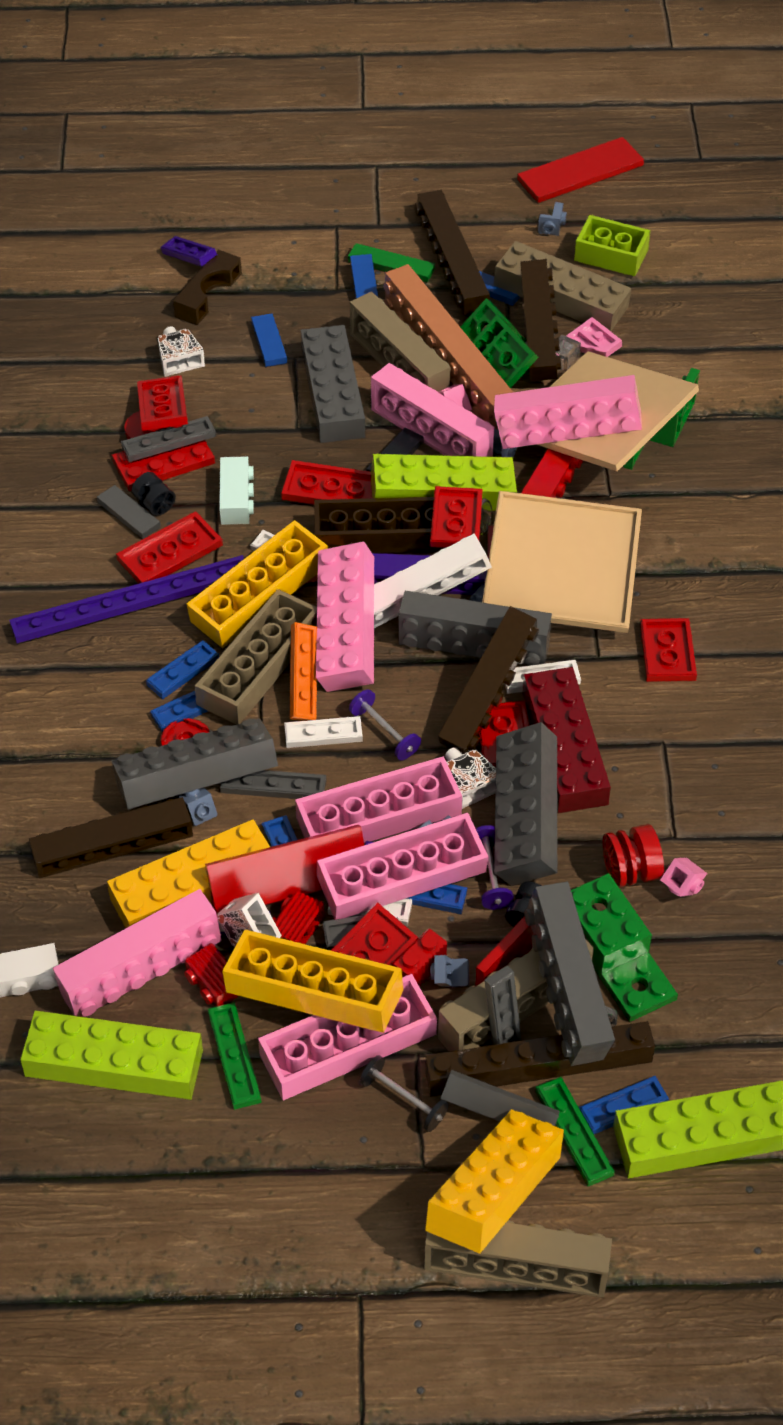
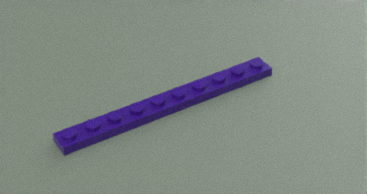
M243 555L9 619L16 643H21L200 593L244 560Z

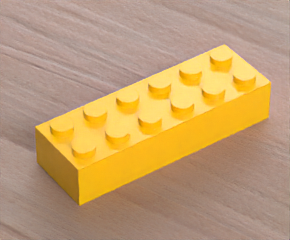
M294 520L189 601L187 609L190 622L223 649L240 634L277 589L291 595L317 575L318 551L328 549V546Z
M254 819L108 880L110 900L125 928L132 926L198 889H201L212 905L205 864L269 848L270 846Z
M249 930L243 931L222 971L227 993L384 1033L404 990L401 968Z
M511 1109L428 1201L426 1231L480 1254L560 1159L564 1130L548 1122L540 1121Z

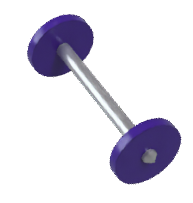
M367 689L357 694L350 703L349 711L354 716H360L367 711L399 742L395 749V756L399 760H405L412 756L419 748L421 738L415 733L403 738L371 707L376 697L373 691Z
M481 826L476 828V831L488 855L487 865L492 886L491 890L482 895L481 902L483 907L487 909L498 910L509 906L513 902L514 896L511 890L498 887L497 876L494 873L495 866L491 846L495 844V826Z

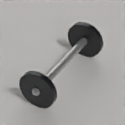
M380 1055L375 1056L364 1069L360 1077V1084L367 1087L377 1078L427 1113L428 1116L424 1123V1129L428 1132L433 1131L444 1118L449 1103L441 1100L432 1109L382 1074L381 1070L383 1069L385 1059Z

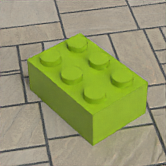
M589 215L576 240L574 261L636 276L648 252L651 230Z

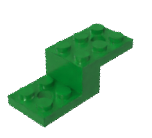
M487 298L460 327L510 388L539 358L525 343L527 341L526 338Z
M691 368L688 375H684L682 380L698 384L700 370ZM696 395L650 441L674 447L695 404ZM643 447L623 465V468L633 469Z
M608 873L571 890L583 933L593 947L592 963L594 970L628 1021H634L676 1001L678 997L677 992L649 953L652 934L611 875ZM601 903L606 906V909L598 911L592 905ZM642 983L647 989L637 991L633 989L632 985Z

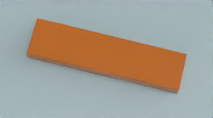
M297 622L291 625L290 719L298 721L316 720L317 626Z

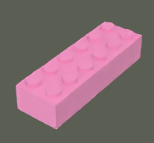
M390 363L371 377V410L401 429L407 428L424 436V443L444 456L493 457L494 426L489 422L482 420L471 411L464 409L453 400L446 398Z
M635 375L495 395L494 414L503 449L642 430L641 408Z
M365 542L318 551L316 679L326 692L374 684V556Z
M444 756L295 800L296 818L304 838L360 825L364 843H366L367 841L378 840L418 828L428 820L434 823L443 820L448 815L455 817L462 814V794Z
M465 813L317 860V878L336 920L371 910L377 903L384 906L485 873L488 855L469 814Z
M198 889L55 966L53 971L61 995L73 1015L79 1017L89 1016L105 1004L117 1001L125 993L139 989L147 981L156 976L166 974L171 968L180 963H185L186 958H190L191 955L199 952L200 949L208 946L209 943H213L216 946L222 941L216 911L201 889Z
M410 974L402 978L404 990L384 1033L313 1015L258 1038L260 1057L282 1100H286L365 1066L377 1055L386 1057L435 1036L437 1017L413 975Z

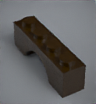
M218 250L216 252L217 255L208 261L202 269H199L196 276L186 284L182 292L175 296L173 300L175 317L198 325L209 313L208 299L205 294L216 287H231L242 275L241 258Z

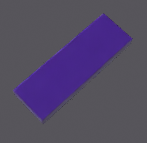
M174 236L160 247L165 255L199 266L205 265L217 255L215 248Z

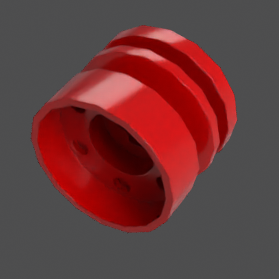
M644 824L632 827L629 831V837L623 830H618L616 835L613 832L603 835L604 863L607 872L619 888L624 887L626 882L630 886L634 885L637 882V875L643 882L662 878L664 874L663 853L658 836L652 825Z

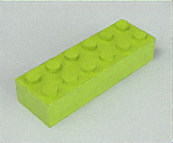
M373 454L371 467L372 498L434 497L435 486L483 489L481 510L496 511L499 491L517 493L513 457Z
M34 1011L21 1056V1064L25 1077L192 1100L203 1046L201 1033Z
M783 1080L616 1110L613 1128L628 1179L783 1150Z

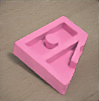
M591 317L562 338L561 346L583 353L589 351L608 357L622 347V340Z

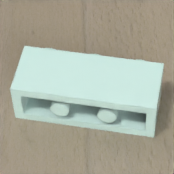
M220 457L221 525L249 524V514H254V502L249 500V497H254V485L249 483V480H254V468L249 466L248 457Z

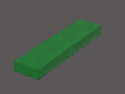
M355 243L348 255V262H350V256L372 254L374 269L385 272L409 264L419 278L427 283L435 270V263Z
M235 1002L209 1008L208 1015L233 1109L262 1103Z
M562 1077L536 1086L535 1092L542 1105L560 1111L555 1126L564 1130L562 1141L586 1185L589 1187L614 1176V1169Z

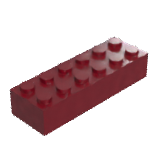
M573 667L524 674L522 694L531 724L542 722L557 736V812L564 813L609 805L611 786Z

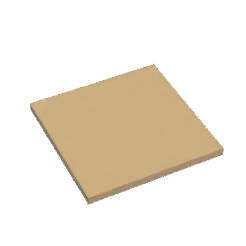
M587 351L550 387L635 375L641 408L642 430L537 445L617 472L699 392L698 384Z
M499 491L489 562L492 568L487 570L482 603L552 613L551 623L628 633L642 509Z

